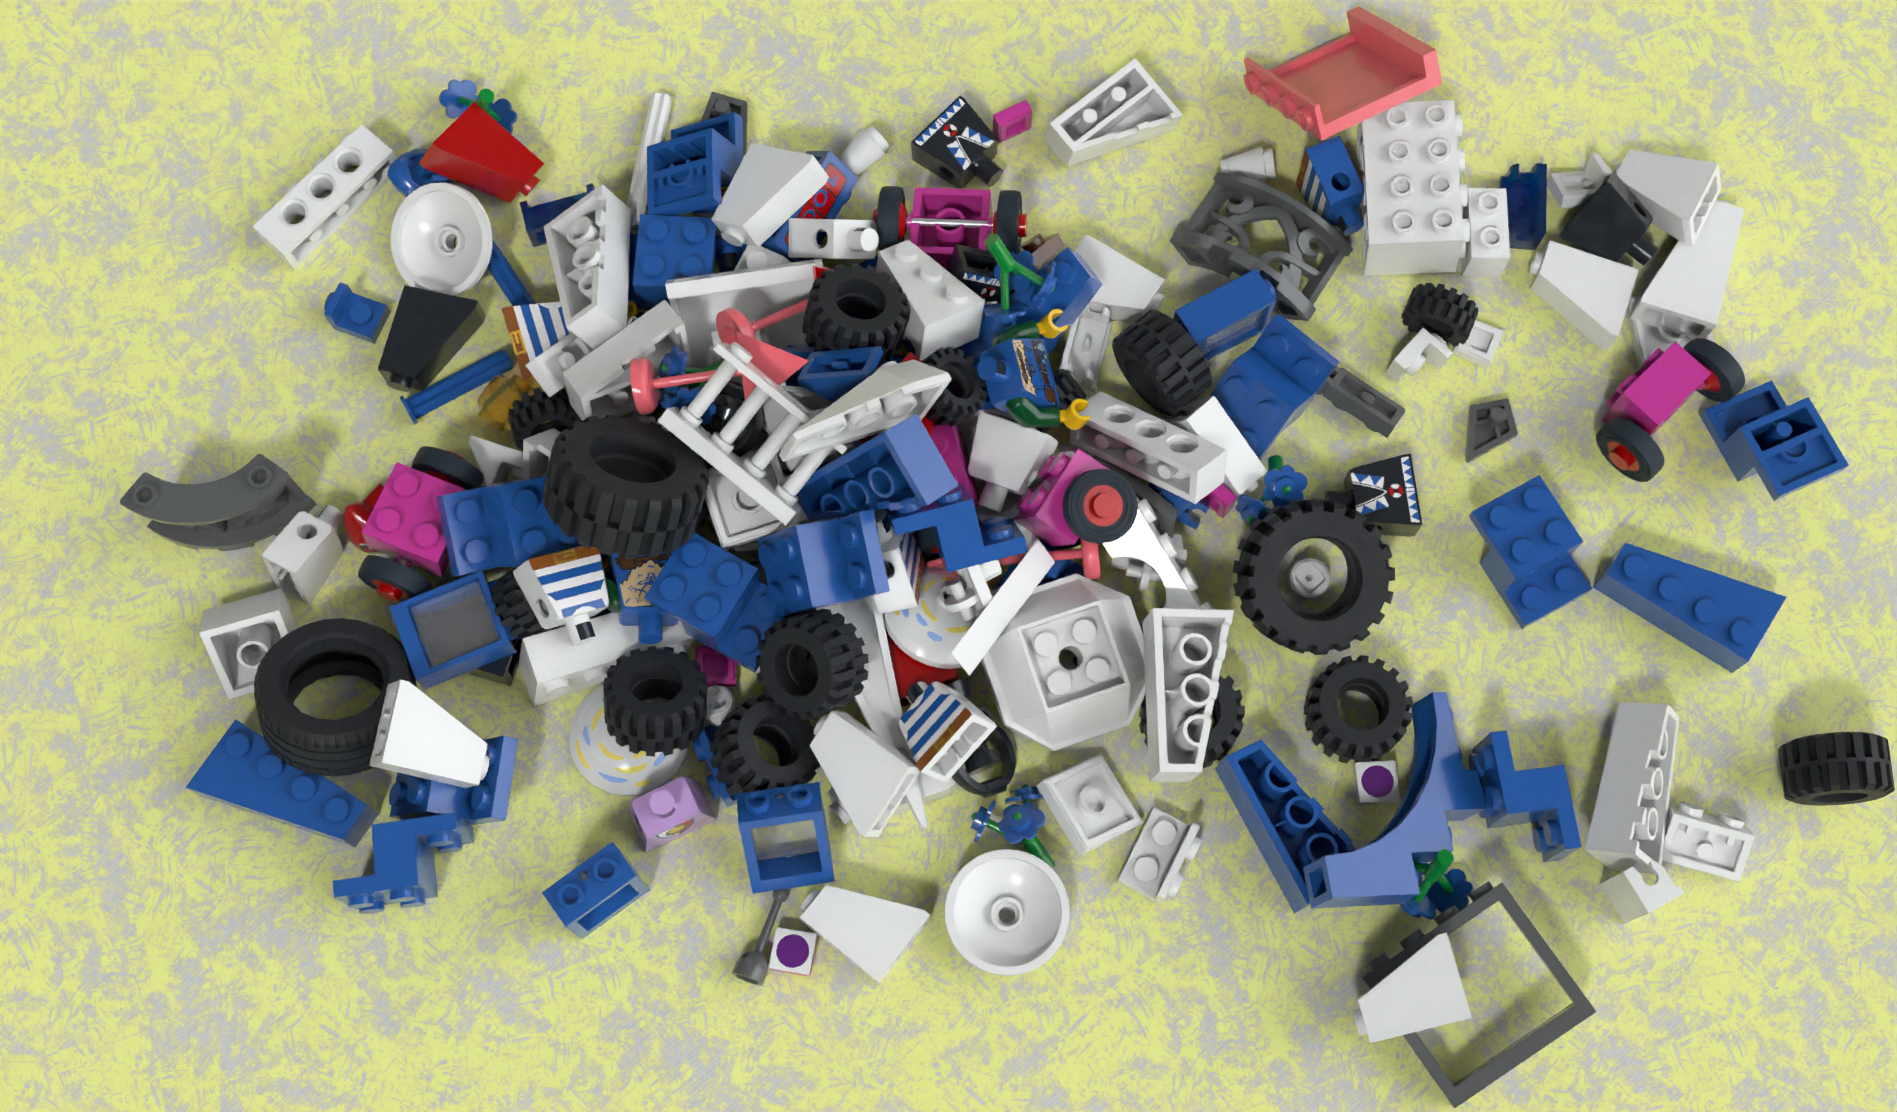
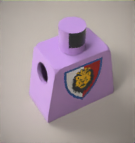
M685 776L641 795L630 802L629 817L646 853L717 820L701 784Z

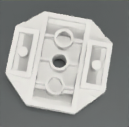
M1073 574L1037 586L981 660L1003 725L1051 752L1130 725L1146 693L1143 633L1130 596L1079 574ZM1061 650H1070L1076 655L1077 666L1075 670H1067L1061 666L1059 662Z

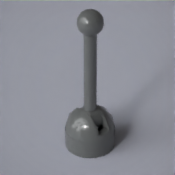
M787 889L773 891L774 901L755 950L742 954L736 961L732 971V975L754 985L763 986L768 973V964L762 952L781 903L785 902L789 897Z

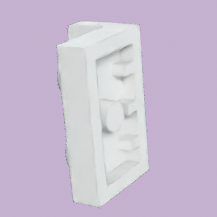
M1680 801L1679 806L1669 804L1662 860L1740 882L1755 838L1752 831L1744 824L1745 820L1721 812L1719 817L1705 814L1704 808L1685 801Z
M1154 807L1117 882L1159 904H1162L1166 895L1174 898L1185 877L1178 873L1184 859L1192 862L1202 842V839L1196 837L1200 825L1193 822L1190 826Z

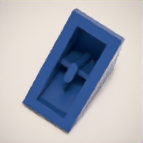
M881 346L810 352L807 358L809 362L803 367L797 381L800 386L834 403L875 372L883 355V350Z

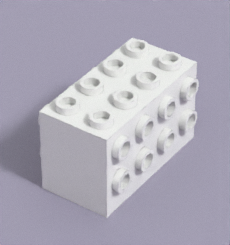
M1454 100L1403 102L1358 123L1356 137L1358 176L1364 187V195L1360 205V216L1364 221V226L1361 228L1363 276L1456 272L1459 258H1465V242L1470 240L1469 219H1463V207L1467 206L1468 200L1467 184H1461V172L1465 170L1464 149H1458V137H1462L1463 120L1462 114H1455Z

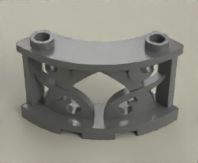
M1217 172L1213 178L1216 183L1184 230L1177 229L1169 241L1189 266L1209 269L1226 277H1230L1232 272L1243 276L1257 269L1262 279L1267 278L1275 289L1277 297L1273 310L1285 319L1309 321L1316 311L1313 305L1343 258L1349 256L1353 250L1344 239L1345 235L1342 230L1335 225L1329 224L1310 208L1276 188L1251 179L1241 172H1233L1232 174ZM1227 199L1232 203H1239V205H1232L1227 202L1226 214L1229 216L1228 218L1218 214ZM1277 220L1284 233L1288 253L1274 250L1263 253L1258 258L1248 253L1249 238L1241 226L1257 221ZM1211 223L1215 225L1209 231H1207ZM1234 236L1238 240L1239 245L1234 246L1226 241H1231ZM1311 242L1325 255L1317 269L1302 261V258L1306 261L1317 259L1319 253L1314 252L1310 248L1309 244ZM1273 262L1281 263L1279 267L1281 273L1271 268L1269 264ZM1301 274L1310 279L1302 292L1299 290Z
M257 454L249 463L235 473L204 484L171 483L144 472L120 499V504L125 508L147 519H151L152 521L147 527L162 538L191 549H218L219 551L248 548L254 546L255 542L272 535L277 537L298 512L305 511L309 513L317 505L293 481L288 472L262 454Z

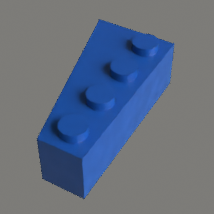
M1067 247L1038 271V275L1041 277L1052 261L1056 263L1053 275L1058 279L1055 284V290L1047 298L1040 296L1035 303L1030 302L1031 292L1036 286L1034 282H1032L1031 288L1025 293L1014 291L1009 295V303L1025 304L1026 315L1017 316V321L1007 324L995 322L994 317L984 316L981 320L978 338L953 350L955 352L960 349L964 351V359L971 356L975 360L973 363H979L981 352L991 348V341L1004 328L1030 320L1038 323L1041 318L1054 309L1063 311L1060 316L1052 319L1055 326L1072 325L1103 284L1082 256ZM1064 331L1055 338H1047L1039 334V339L1044 340L1047 354H1051L1058 345V339Z
M916 413L816 470L796 496L808 520L816 521L845 517L850 513L872 509L875 512L876 510L887 508L890 511L899 510L909 505H916L917 507L928 506L959 485Z
M1625 543L1611 557L1593 586L1594 589L1731 673L1749 662L1786 599V596L1629 543Z
M236 719L185 787L202 797L228 804L232 807L252 812L355 848L380 814L324 776L306 773L303 770L289 766L272 752L264 737Z

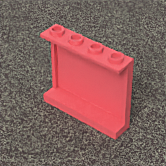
M1358 6L1346 12L1350 28L1349 34L1269 71L1247 57L1243 59L1246 74H1244L1243 78L1250 94L1256 95L1265 101L1269 107L1272 106L1281 112L1285 118H1290L1300 125L1304 131H1309L1320 140H1324L1441 85L1442 80L1436 49Z

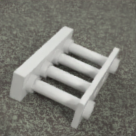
M733 342L731 345L718 343L713 350L725 359L688 407L683 406L681 409L677 406L667 408L658 422L782 523L788 525L803 510L796 504L798 500L796 495L833 448L843 455L849 452L853 445L848 442L807 454L784 485L778 484L775 487L764 478L766 475L764 469L800 423L806 424L816 415L749 362L753 356L736 342ZM738 370L757 386L722 431L711 435L700 426L703 422L701 416ZM771 396L789 412L753 458H747L743 461L732 452L735 447L732 443L768 397Z

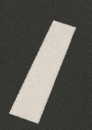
M1037 539L951 652L969 676L1055 563L1039 539Z

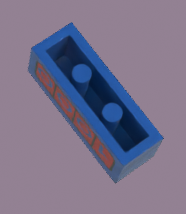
M807 151L805 154L813 155L829 178L826 184L790 218L835 219L842 206L850 199L851 191L858 178L831 151ZM789 219L760 245L784 256L791 263L815 259L788 257ZM826 232L817 233L816 241L818 245L821 244L827 235Z

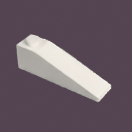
M916 360L899 364L896 361L887 362L877 368L875 373L796 430L779 455L782 461H786L879 434L916 413L920 420H922L952 379L948 372Z

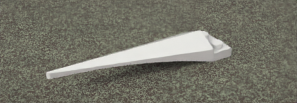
M831 518V519L817 520V521H813V522H810V523L820 522V521H827V520H833V519H839V518ZM873 596L851 603L823 607L824 609L831 610L832 615L836 613L845 617L844 623H852L857 629L855 631L856 637H862L865 643L862 646L863 654H868L869 663L864 664V669L869 671L867 680L861 682L864 686L861 694L854 697L869 729L913 760L910 749L899 727V720L903 713L883 615L879 614ZM916 778L904 798L919 827L925 831L928 821L918 779Z

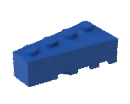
M1259 740L1226 756L1215 770L1295 914L1310 906L1303 867L1323 856L1353 852L1357 849L1351 844L1353 840L1342 828L1339 830L1322 812L1324 808L1314 797L1310 798L1296 783V777L1262 740Z

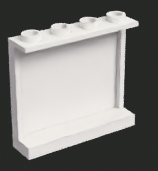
M822 258L667 280L665 285L670 305L685 323L693 368L703 369L713 363L709 348L714 345L711 332L717 330L716 317L719 312L727 308H735L742 312L748 321L752 319L759 320L808 299L814 282L812 265L823 267ZM805 310L766 327L770 345L777 348H787V345L807 344L805 341L806 334H803L802 330ZM718 396L713 401L716 404L729 408L728 405L723 403L721 396ZM713 418L710 422V426H713Z

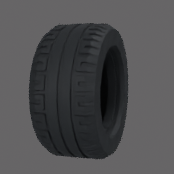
M345 618L324 619L305 624L283 636L267 651L266 656L260 661L254 681V697L258 720L268 747L272 749V752L279 759L285 761L289 766L314 775L332 777L353 775L374 768L369 765L388 684L398 680H405L417 688L416 679L404 646L401 645V642L395 636L378 626L360 620ZM336 675L359 676L372 682L381 691L369 708L357 715L337 720L314 718L301 712L294 705L295 699L305 687L319 679Z

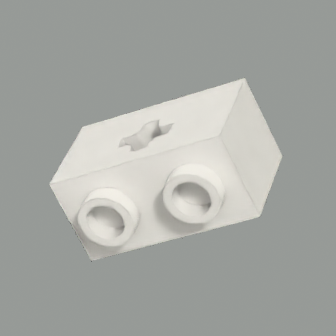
M1468 188L1467 206L1463 207V219H1469L1470 240L1465 242V258H1461L1462 276L1500 277L1510 260L1506 188Z

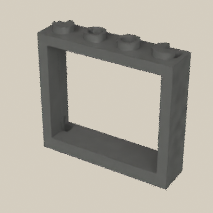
M1489 881L1468 895L1473 902L1462 910L1458 911L1456 906L1453 905L1436 916L1434 920L1438 926L1424 935L1419 928L1399 943L1403 950L1389 958L1384 952L1365 965L1369 973L1363 977V980L1371 989L1436 935L1442 933L1451 934L1499 901L1572 1001L1567 1007L1454 1084H1452L1416 1032L1403 1035L1454 1109L1597 1012L1503 883L1493 887Z

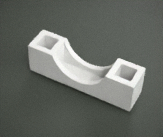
M1137 498V516L1130 530L1118 540L1103 543L1111 558L1134 557L1150 564L1159 573L1165 585L1166 601L1163 608L1213 609L1208 601L1201 603L1194 591L1199 587L1191 571L1187 567L1181 570L1173 557L1178 552L1167 533L1160 535L1154 526L1153 521L1157 520V517L1145 498L1139 501Z

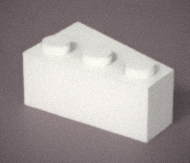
M910 240L879 251L876 272L880 274L885 272L890 275V281L898 282L902 287L900 293L907 296L909 312L902 337L905 341L911 342L917 358L922 361L942 347L943 349L946 347H953L955 349L978 338L985 300Z
M666 300L660 302L563 372L570 404L582 421L592 416L604 418L606 415H618L619 417L637 410L630 380V363L633 358H647L653 366L656 379L661 378L659 368L664 355L670 353L673 346H678L682 352L687 354L686 367L693 368L685 323ZM690 384L679 385V388L688 387ZM658 389L659 401L663 397V394Z

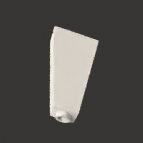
M1716 200L1694 245H1685L1678 240L1631 311L1629 319L1640 320L1641 323L1653 327L1659 326L1663 330L1679 335L1686 334V337L1692 339H1706L1717 325L1744 208L1731 205L1724 200Z

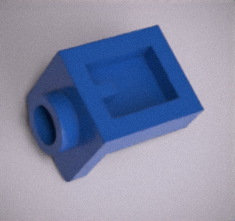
M341 282L338 284L335 292H331L328 295L324 305V316L333 329L373 344L376 343L391 313L387 305L355 294L347 284Z

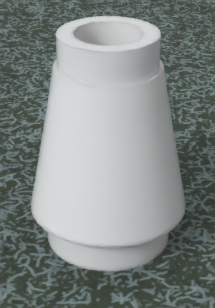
M869 125L864 130L859 129L839 160L857 176L886 156L884 152L890 146L883 136Z
M1261 146L1228 157V159L1220 160L1221 172L1230 174L1241 172L1247 177L1267 184L1266 180L1276 179L1272 149L1263 150Z

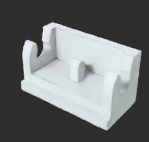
M1088 304L1071 325L1059 374L1063 371H1069L1083 390L1094 393L1113 321H1109L1111 311L1108 308L1104 307L1101 313H1096L1089 310L1090 304Z
M1656 861L1648 863L1650 870L1656 875L1654 885H1647L1642 880V875L1634 867L1600 884L1624 924L1646 915L1684 894L1680 886L1676 887L1660 863Z

